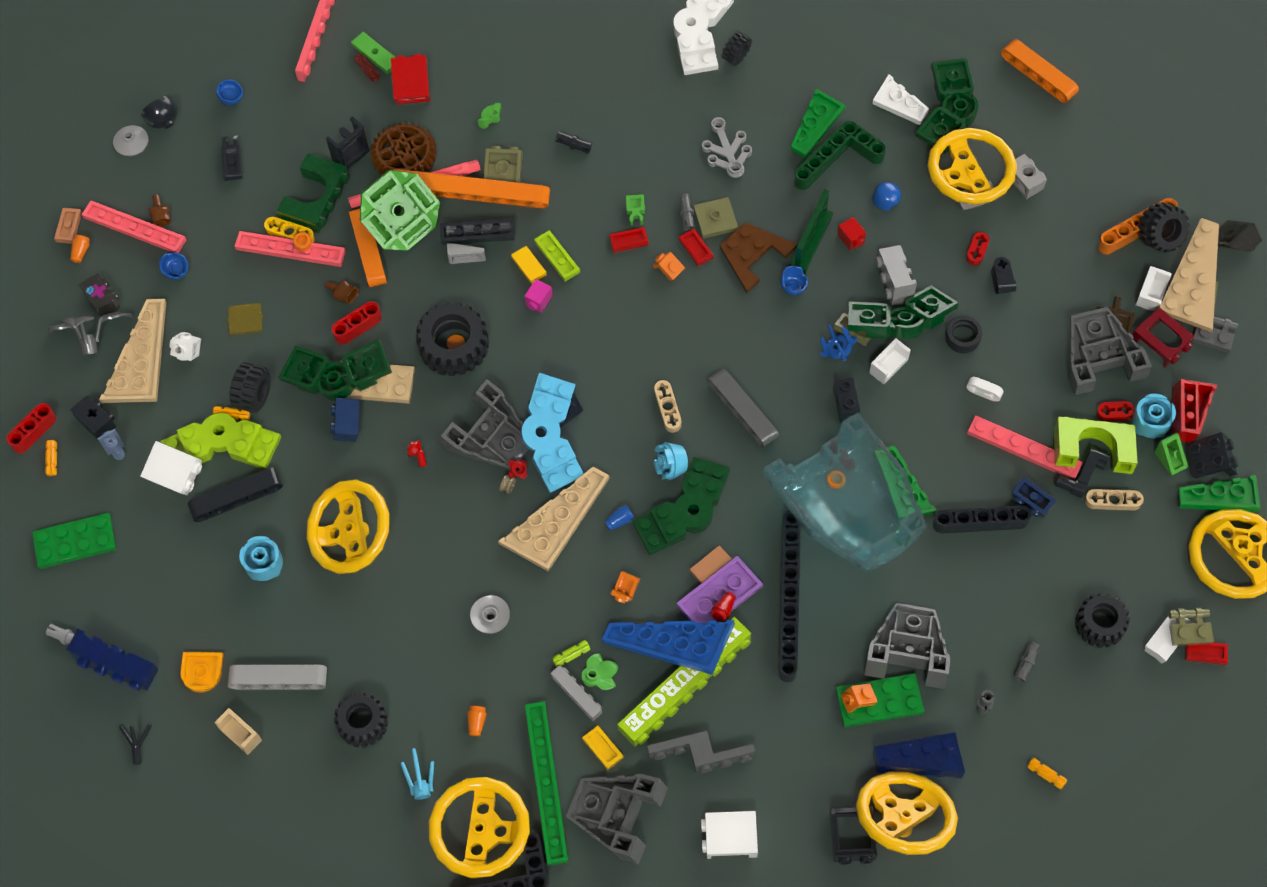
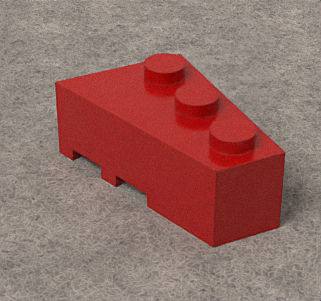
M1180 379L1172 388V403L1176 409V416L1172 423V435L1178 433L1181 442H1192L1200 435L1207 416L1206 413L1211 405L1214 391L1217 388L1216 384Z

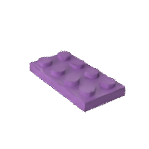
M736 556L677 602V607L690 621L708 623L709 620H715L711 616V608L726 592H731L736 596L732 608L733 611L763 587V583Z

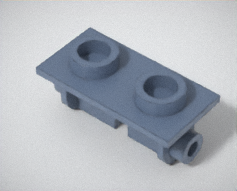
M115 429L107 431L97 438L108 456L112 454L116 460H122L125 457V452L122 449L125 445Z

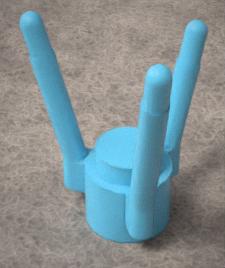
M413 748L412 754L417 778L414 785L404 762H401V767L409 785L411 796H414L415 800L431 797L430 792H434V761L430 762L427 783L426 780H421L417 752Z

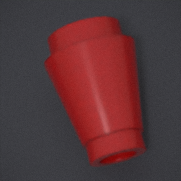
M726 592L711 608V616L719 622L729 619L736 596L731 592Z

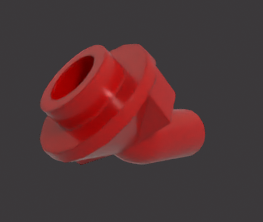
M419 440L416 442L412 441L407 448V455L409 457L417 456L419 467H425L426 460L424 451L421 448V442Z

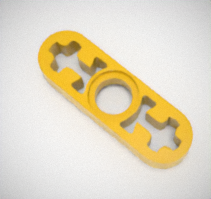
M269 217L264 222V227L269 235L293 239L298 232H305L310 235L312 243L315 240L313 231L310 228L277 217ZM288 228L294 229V232L290 235L285 234V230Z

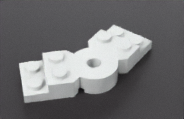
M687 0L686 8L680 10L675 15L674 35L677 38V48L684 75L718 70L712 33L708 31V27L715 26L734 3V0Z

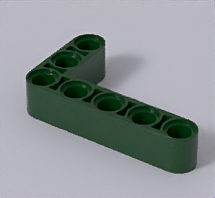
M846 121L795 171V187L800 190L809 188L849 147L871 163L880 164L884 160L886 146L857 123Z

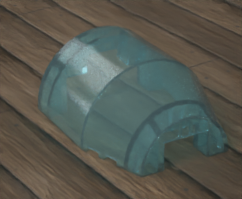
M859 412L844 420L838 436L823 444L819 453L795 467L791 463L786 466L782 459L779 458L764 467V478L809 537L864 572L878 569L899 556L927 528L920 507L916 505L913 497V489H910L907 481L906 471ZM828 475L831 477V481L834 484H839L840 486L831 487L828 482Z

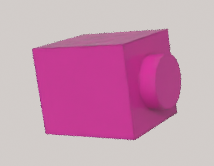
M535 279L524 296L526 306L532 311L537 310L542 313L553 296L552 287Z

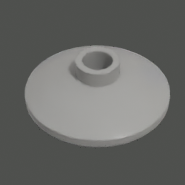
M135 125L123 127L113 138L115 150L123 156L140 154L146 149L149 142L147 132Z
M493 595L484 596L473 604L470 612L471 622L482 633H497L509 622V607L500 597ZM490 614L494 615V618L491 620L487 618Z

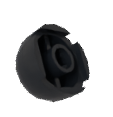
M170 95L163 96L165 100L162 101L159 99L154 100L143 109L144 113H141V116L149 126L157 129L163 127L168 129L174 124L173 121L176 119L178 110Z

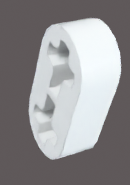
M971 377L966 386L970 392L996 402L1000 401L1004 392L1000 386L977 377Z

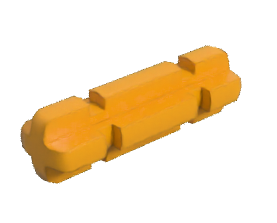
M221 406L213 408V414L225 413L232 416L235 420L241 418V420L248 421L250 419V412L239 411L240 409L229 407L222 409Z
M47 440V450L45 451V465L47 466L45 467V473L47 476H56L57 442L55 440Z
M1032 758L1028 764L1030 770L1038 772L1037 774L1048 782L1055 783L1054 786L1062 789L1067 782L1066 778L1061 775L1058 776L1057 772L1045 764L1041 765L1040 761L1036 758Z

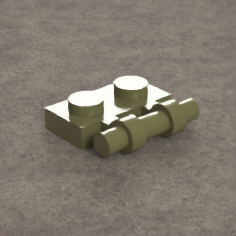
M1197 607L1193 608V610L1178 608L1176 611H1169V619H1176L1177 623L1169 626L1172 646L1212 644L1214 638L1211 622L1203 623L1202 619L1203 617L1210 616V610ZM1185 618H1193L1194 623L1186 624Z

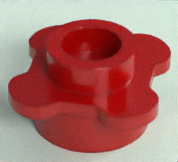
M510 460L508 462L510 467L508 476L510 478L520 477L524 479L527 477V463L525 460Z

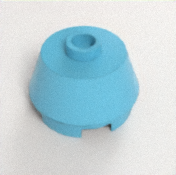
M664 442L662 445L655 447L654 451L657 452V459L654 460V466L657 475L661 474L662 479L673 480L686 472L688 458L683 446Z

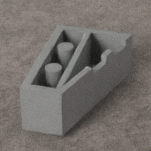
M901 245L879 249L878 257H875L877 268L881 269L882 284L885 283L886 299H890L891 306L903 304L907 298L915 294L917 283L916 280H911L909 274H912V271L906 266L907 259Z

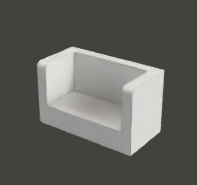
M1150 266L1136 306L1154 312L1159 309L1172 274Z
M896 338L871 363L870 374L882 384H885L908 361L910 349Z

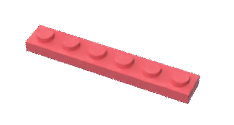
M335 0L319 1L295 69L298 81L305 82L307 75L309 76L310 65L315 60V51L320 46V37L325 31V22L330 17L331 5H334Z
M90 201L82 213L84 219L172 253H179L186 242L185 236L94 201Z
M239 231L235 243V249L239 251L337 267L342 266L346 253L345 248L312 243V246L307 251H298L294 247L293 239Z
M976 415L967 432L970 436L1074 481L1083 463L1078 460L1075 467L1056 466L1054 449Z

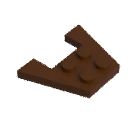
M745 222L720 244V250L745 292L748 293L760 282V278L749 270L754 263L771 248L786 259L796 250L798 244Z

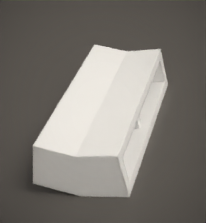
M1169 617L1166 618L1145 646V652L1161 663L1167 661L1177 648V646H1172L1169 628L1170 625L1177 624L1176 619H1169ZM1185 618L1186 624L1193 623L1188 618Z

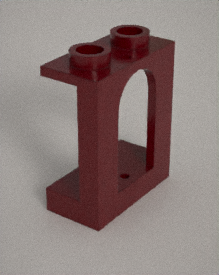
M1161 308L1157 309L1132 335L1136 343L1142 340L1166 361L1163 366L1165 368L1170 363L1174 365L1181 357L1180 354L1182 352L1187 353L1193 346L1192 341L1194 339V335ZM1160 322H1163L1181 338V345L1178 348H1169L1150 331Z

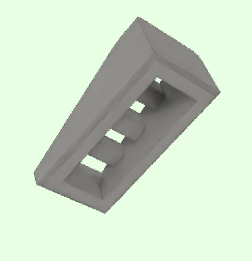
M447 243L450 264L486 261L484 248Z

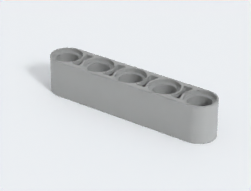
M232 665L229 667L228 688L235 690L325 689L327 667L323 665Z

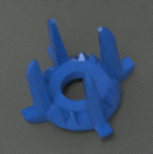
M828 324L832 338L827 343L823 337L820 338L823 351L819 353L822 357L846 361V356L851 352L857 337H851L845 327H842L844 335L836 336L831 325Z

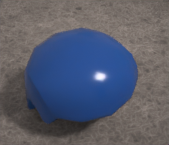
M232 79L224 80L218 84L216 95L222 104L234 106L241 101L243 88Z
M884 182L876 187L872 200L879 209L888 211L893 206L899 204L902 194L895 183Z
M177 252L165 253L159 260V269L168 279H181L189 270L188 261L185 256Z
M788 266L782 272L780 285L787 294L799 295L807 289L808 277L803 274L801 267Z

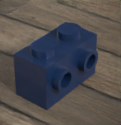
M336 398L335 404H331V416H334V422L330 424V433L333 434V440L356 442L359 423V399Z
M1025 477L1021 479L1011 494L1014 496L1013 500L1017 504L1022 506L1025 504L1030 508L1031 514L1037 518L1039 516L1044 518L1056 501V499Z

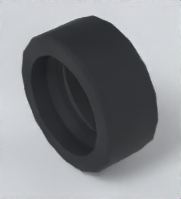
M969 316L953 318L946 329V343L955 352H972L980 344L982 327L978 321ZM957 327L970 328L975 334L974 340L968 343L960 342L953 337V330Z

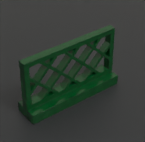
M824 189L789 263V266L801 267L804 274H806L833 217V212L827 210L830 192L827 189Z

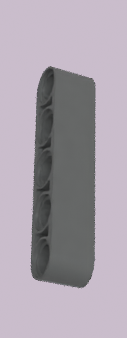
M724 368L707 379L711 389L762 448L779 437L776 428Z

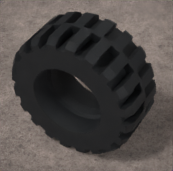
M446 302V305L443 306L440 304L436 305L434 310L429 309L426 312V317L422 316L420 324L416 328V342L422 361L425 365L429 366V369L432 371L437 370L438 374L445 375V373H448L449 376H455L457 373L464 375L467 370L473 371L475 365L479 366L483 362L482 357L485 358L488 353L489 337L485 320L477 310H472V307L467 304L462 306L460 302L455 304ZM451 329L463 330L470 335L464 345L455 349H444L436 344L437 338L443 332Z

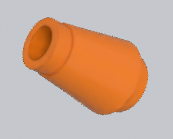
M75 235V238L72 239L71 261L81 263L90 246L89 238Z
M470 706L469 711H467L468 735L481 736L487 716L485 707Z

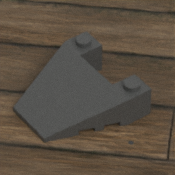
M1108 307L1072 315L1070 318L1069 381L1075 395L1094 390L1096 384L1094 373L1123 366L1129 382L1147 378L1152 366L1142 346L1139 347L1130 333L1126 332L1122 327V323Z
M486 379L471 398L484 408L485 412L468 433L451 422L437 442L451 453L510 470L508 462L510 460L520 461L528 450L521 439L523 422L519 420L515 410L505 399L503 392Z
M895 603L884 624L878 630L876 637L869 645L864 675L884 679L887 664L927 670L925 686L945 689L949 676L950 656L945 647V639L941 634V626L936 610Z
M635 774V776L629 777L621 775L616 778H582L566 817L620 860L639 865L646 845L637 836L630 835L642 803L645 802L661 807L668 787L661 779L644 774Z

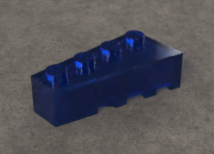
M79 628L66 649L77 661L76 664L84 669L90 667L101 676H105V674L112 676L111 679L122 684L123 681L129 683L131 688L138 691L140 689L148 691L158 672V668L154 663L130 652L128 655H125L126 652L120 647L113 644L111 647H108V644L100 638L93 636L91 639L86 636L85 631Z
M956 732L874 746L872 753L877 773L904 771L921 776H947L960 779L965 774Z

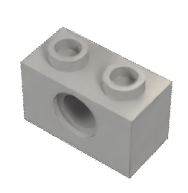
M1023 154L1015 159L1017 170L1013 184L1028 199L1044 189L1047 179L1045 174L1037 169L1033 160Z

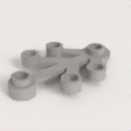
M716 117L711 122V129L718 134L722 147L712 144L709 140H705L702 142V150L706 153L712 151L724 156L728 162L718 159L716 155H710L707 158V164L710 167L719 166L726 169L730 177H741L745 170L743 163L747 157L752 155V147L744 145L740 156L736 160L734 154L740 144L746 141V133L738 131L736 138L730 146L724 131L726 122L723 118Z

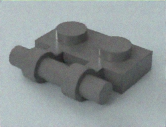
M1214 317L1213 324L1221 326L1222 330L1213 328V331L1209 332L1196 327L1193 343L1225 353L1230 352L1235 334L1229 333L1228 329L1236 331L1237 323L1231 322V319L1225 318L1224 320Z

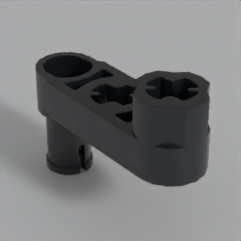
M1092 447L1079 480L1074 481L1059 475L1055 486L1070 491L1072 495L1082 498L1094 468L1097 467L1104 470L1111 454Z

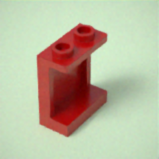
M414 54L412 57L396 56L391 58L393 95L396 105L431 101L426 55Z

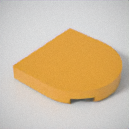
M183 652L180 674L185 686L189 690L198 693L213 689L221 679L224 654L219 652Z

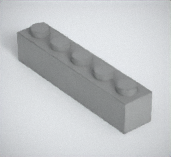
M559 665L550 673L551 678L594 721L602 714L601 705L598 702L595 703L593 701L594 698L585 692L584 687L576 683L577 680L568 674V670Z

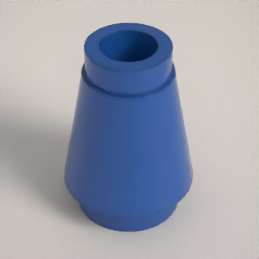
M625 504L622 507L620 505L604 522L612 531L631 522L634 516Z

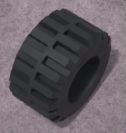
M1163 202L1149 206V210L1143 212L1144 216L1140 217L1141 223L1138 224L1140 229L1138 235L1141 236V242H1144L1148 247L1165 253L1175 251L1176 247L1180 248L1182 242H1185L1187 239L1185 238L1186 235L1189 234L1188 228L1190 223L1187 222L1189 217L1186 215V212L1181 210V208ZM1166 223V227L1164 231L1161 233L1162 227Z
M248 362L240 364L230 386L229 398L233 408L252 413L260 411L270 389L271 378L267 367Z
M1103 592L1098 593L1097 596L1092 594L1090 598H1086L1083 604H1081L1075 618L1077 620L1075 627L1079 628L1077 633L1078 635H1083L1082 640L1084 642L1088 640L1091 646L1097 644V648H1102L1103 645L1108 648L1112 644H1117L1122 639L1129 627L1130 617H1128L1129 610L1124 609L1126 604L1124 602L1120 603V598L1117 596L1113 598L1110 593L1104 596ZM1092 614H1106L1112 620L1113 626L1110 628L1098 626L1093 621Z
M355 692L351 693L352 697H344V702L338 703L339 709H335V727L347 744L351 745L352 743L357 748L359 745L365 748L368 743L372 746L375 744L374 741L376 739L380 741L382 739L381 734H385L387 731L385 726H388L387 713L377 697L374 698L372 694L368 693L365 695L364 692H359V695H356ZM367 711L372 714V719L367 726L363 728H353L350 726L351 719L356 713Z

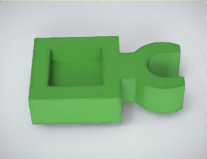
M644 194L626 195L627 215H630V225H633V220L639 219L640 225H643L642 214H645Z

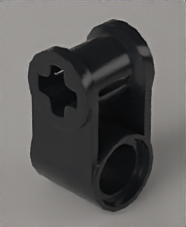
M998 257L991 269L995 293L1015 292L1016 279L1012 272L1011 263L1005 257Z

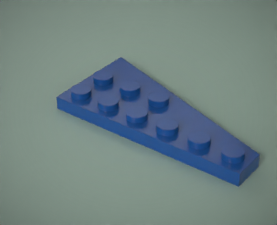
M709 620L708 623H696L695 621L664 622V624H654V622H646V624H634L633 622L609 623L601 640L603 644L712 675L735 622L734 620H727V622Z

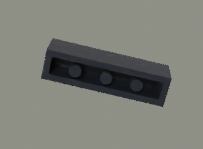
M513 219L440 223L441 244L515 240Z

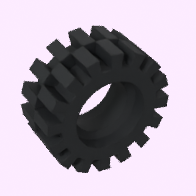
M740 31L733 34L732 38H729V42L725 44L726 47L723 48L721 54L722 58L733 66L740 64V61L744 60V56H747V52L750 51L749 48L752 46V39Z

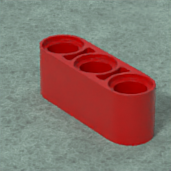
M373 301L367 302L334 323L332 333L335 341L340 345L347 344L377 325L382 319L379 305Z
M46 403L37 405L7 435V442L14 452L20 454L26 452L55 423L56 415L51 407Z

